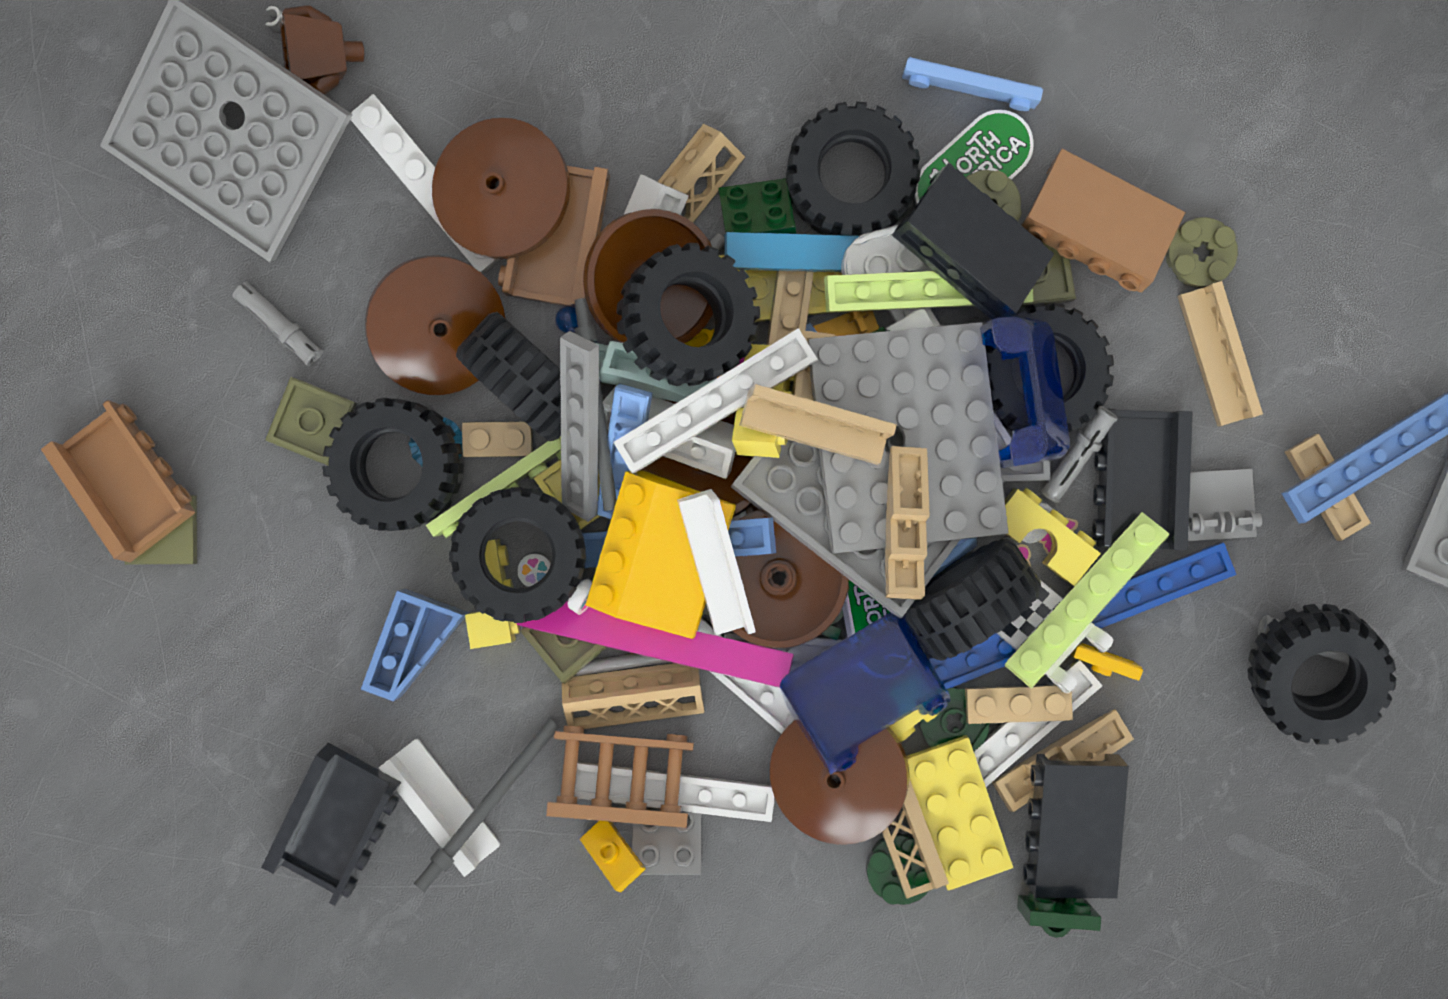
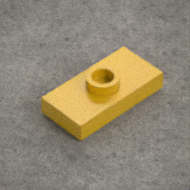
M1082 642L1070 654L1076 659L1092 664L1091 670L1109 677L1112 672L1139 681L1143 672L1142 667L1135 661L1107 651L1104 653L1100 652L1097 648Z
M598 821L580 838V841L615 891L621 893L646 870L615 825L610 821Z

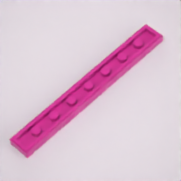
M568 601L557 611L547 615L545 618L516 624L525 628L782 689L787 688L794 658L792 653L698 631L695 638L690 639L618 619L591 607H588L582 614L578 615L568 608Z

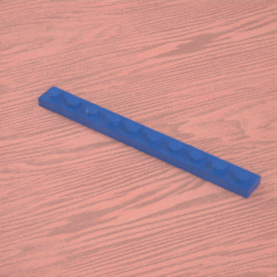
M1219 542L1133 576L1092 623L1101 629L1237 575L1225 544ZM995 633L985 642L977 644L965 653H959L956 657L946 658L941 661L929 657L911 664V666L903 669V671L906 673L919 663L938 688L944 691L1005 667V663L1017 650Z

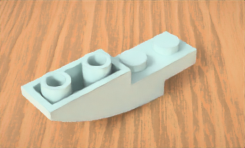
M610 341L609 345L596 343L599 345V378L602 383L612 385L620 383L652 392V397L679 402L713 381H705L695 386H688L687 383L680 386L669 385L667 378L658 381L650 377L651 369L647 366L641 370L634 363L638 357L633 350L627 353L622 345L623 343Z

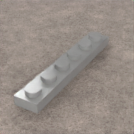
M569 331L560 337L562 504L571 513L589 522L597 516L599 345Z

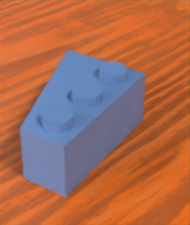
M408 589L398 590L361 690L391 701L402 697L469 612Z

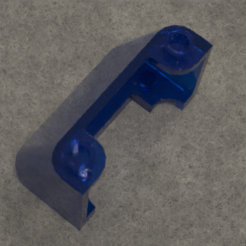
M1012 316L991 319L980 327L982 344L995 348L1001 355V361L1019 358L1029 427L1013 430L1010 444L1004 449L998 450L1000 468L1062 458L1069 449L1070 438L1052 328L1041 319Z
M893 613L881 617L794 669L780 682V690L787 709L830 775L837 770H847L856 762L855 757L859 751L857 745L913 711L918 710L921 715L929 714L934 716L942 712L948 703L951 702L949 692L903 617L899 618Z

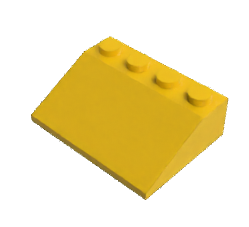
M639 470L634 474L631 471H625L586 606L618 619L690 639L695 638L706 602L677 499L700 493V491L644 470ZM719 499L727 529L729 530L736 505Z

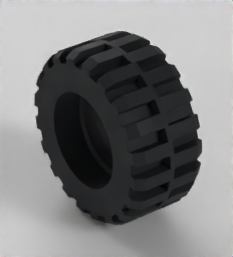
M856 101L855 106H847L846 102L837 103L835 109L829 111L827 108H824L817 112L816 118L813 120L808 119L801 127L799 135L795 136L788 156L786 171L790 200L792 204L796 205L798 209L797 214L803 221L805 219L812 224L811 228L816 232L824 231L830 235L861 236L892 227L903 216L917 191V184L920 181L921 170L918 169L920 161L919 150L914 149L912 145L915 139L911 132H904L901 128L903 122L896 115L892 119L885 115L887 109L878 105L875 110L866 108L867 102ZM847 142L859 143L869 147L880 157L885 169V178L880 191L873 198L862 203H847L836 199L824 188L820 178V165L823 157L832 147Z
M687 243L682 248L678 244L672 245L662 252L658 251L631 274V278L624 284L620 292L623 299L617 303L616 311L618 315H622V320L617 323L618 334L626 335L627 341L622 344L625 351L629 353L633 350L638 357L634 363L641 370L646 366L650 368V377L658 381L667 378L668 384L680 386L684 383H687L688 386L700 385L740 364L739 360L746 357L752 349L749 342L757 338L759 327L753 325V322L760 318V307L753 304V299L758 296L755 287L749 288L745 281L749 278L748 274L744 269L738 271L733 266L736 260L728 254L721 258L717 256L719 252L717 248L708 245L700 250L698 243ZM672 285L691 287L701 293L710 304L714 314L715 327L713 336L706 345L701 347L686 345L674 338L667 330L662 320L660 305L663 292Z
M1044 302L1032 304L1029 307L1020 308L1015 315L990 329L984 337L993 410L1004 427L1008 426L1013 429L1014 433L1022 436L1031 435L1043 438L1074 431L1080 428L1084 422L1090 421L1098 414L1097 408L1105 404L1109 397L1106 394L1107 387L1113 385L1114 375L1109 374V369L1114 365L1113 355H1107L1105 347L1110 344L1106 336H1099L1096 332L1099 326L1092 319L1086 321L1082 318L1083 312L1076 308L1071 310L1065 309V305L1059 303L1045 305ZM1034 339H1050L1058 343L1068 353L1073 364L1074 376L1070 390L1061 399L1052 403L1030 401L1018 390L1013 379L1012 362L1015 354L1025 343Z
M498 312L488 314L457 348V359L485 387L538 434L548 441L559 439L561 436L560 368Z
M380 398L376 399L373 403L364 402L357 406V411L354 413L347 412L340 418L341 422H343L341 427H333L329 434V437L334 439L332 445L325 446L323 456L329 457L328 466H322L323 477H330L331 484L326 486L330 496L338 498L339 502H337L336 506L342 513H350L352 521L359 525L366 524L369 526V529L399 531L421 527L422 524L429 523L437 518L441 510H447L452 503L450 500L452 494L459 491L461 484L457 480L458 475L463 474L464 464L459 463L458 454L463 453L461 445L455 443L453 438L456 433L451 426L443 422L444 418L441 415L427 409V406L416 402ZM391 432H399L411 437L419 447L423 460L422 474L416 487L409 494L397 498H390L379 494L371 485L366 472V459L371 446L380 436Z
M522 487L500 489L474 502L473 506L467 512H464L459 519V524L451 537L452 546L451 551H449V562H451L453 570L451 574L465 600L470 601L475 606V609L482 614L485 613L493 617V619L502 622L525 623L532 620L536 621L561 608L576 591V587L582 579L586 560L584 537L580 526L571 512L554 497L542 491ZM522 521L537 526L547 536L552 548V561L548 572L539 582L526 588H512L501 584L491 575L486 565L485 549L489 538L499 527L510 522Z
M1005 538L999 541L995 540L963 556L962 559L954 562L934 576L925 586V596L922 600L915 599L902 618L929 657L940 661L946 658H953L959 653H965L977 644L985 642L989 637L999 633L1005 626L1019 618L1020 614L1028 610L1032 606V602L1038 599L1041 593V581L1014 542Z
M1315 604L1304 605V611L1296 612L1294 608L1284 612L1286 616L1279 622L1273 619L1267 624L1270 630L1266 634L1260 633L1255 640L1258 649H1252L1249 654L1248 661L1252 667L1247 669L1248 680L1252 684L1251 690L1269 720L1275 723L1281 732L1285 735H1293L1296 740L1308 743L1311 738L1316 745H1327L1330 739H1335L1337 743L1348 741V735L1356 733L1359 736L1366 732V725L1371 721L1376 724L1382 717L1380 713L1382 707L1386 709L1389 707L1393 698L1388 692L1396 689L1397 678L1392 674L1395 672L1396 667L1394 659L1389 655L1390 650L1363 619H1360L1354 612L1346 608L1340 611L1336 605L1324 604L1322 609H1319ZM1326 651H1340L1349 654L1347 673L1335 688L1317 696H1302L1292 692L1293 677L1300 665L1308 658Z

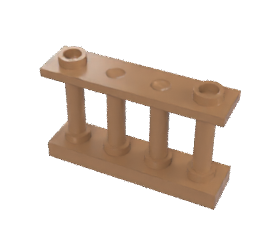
M564 726L563 732L555 731L554 735L556 740H566L561 794L557 796L556 803L548 802L546 816L687 828L688 814L681 813L682 806H678L683 750L693 751L694 743H688V736L667 734L665 741L584 734V727ZM580 742L600 743L595 799H591V805L577 804L578 797H574ZM614 745L635 746L630 802L626 801V808L612 807V800H609ZM648 747L669 749L665 802L661 804L660 811L646 810L647 803H643Z

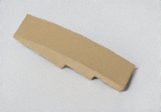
M891 446L886 509V598L922 600L925 596L926 521L930 516L927 448Z
M1112 710L1024 760L993 780L992 784L1008 810L1015 812L1028 803L1029 798H1033L1034 786L1031 785L1030 769L1032 765H1036L1037 754H1045L1048 760L1103 761L1105 754L1115 753L1134 740L1118 712Z

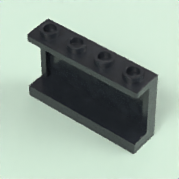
M948 163L930 180L931 185L910 215L897 226L892 236L999 325L1018 312L1054 253L1041 240L1022 227L1014 217L1008 215L994 203L987 194L980 191L966 179L960 171Z
M1108 408L1118 419L1102 439L1100 450L1095 452L1094 467L1096 471H1099V485H1095L1093 490L1094 505H1098V519H1094L1092 523L1093 540H1097V547H1111L1143 512L1169 533L1168 538L1158 549L1188 550L1193 411L1162 412Z
M328 742L315 756L261 868L272 874L281 865L332 892L333 895L329 903L336 906L343 896L349 898L359 880L354 878L357 869L363 871L372 855V852L368 850L371 842L376 844L383 834L386 824L382 823L385 814L390 816L400 800L396 792L401 782Z
M1045 754L1036 755V765H1032L1030 769L1031 785L1034 786L1033 798L1028 800L1029 819H1032L1031 831H1027L1025 835V846L1027 852H1029V860L1023 866L1024 884L1029 886L1035 898H1117L1129 766L1119 754H1105L1104 761L1048 760Z

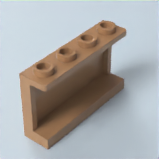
M1061 149L1052 161L1046 173L1048 175L1028 216L1021 226L1043 243L1056 249L1061 256L1067 259L1078 260L1087 265L1092 272L1098 275H1107L1118 281L1123 288L1129 291L1143 292L1154 281L1185 212Z
M567 166L570 178V197L564 218L554 234L545 243L525 255L507 259V265L501 266L498 286H503L502 292L506 296L574 308V300L585 298L583 286L584 265L590 247L601 232L610 181L608 169L594 167V170Z
M107 400L103 403L106 412L64 444L51 441L41 451L112 557L130 563L196 512L189 503L192 501V497L182 485H177L171 477L174 473L171 466L162 457L158 458L152 449L155 447V443L151 437L143 430L140 431L134 423L137 420L134 412L124 403L120 405Z

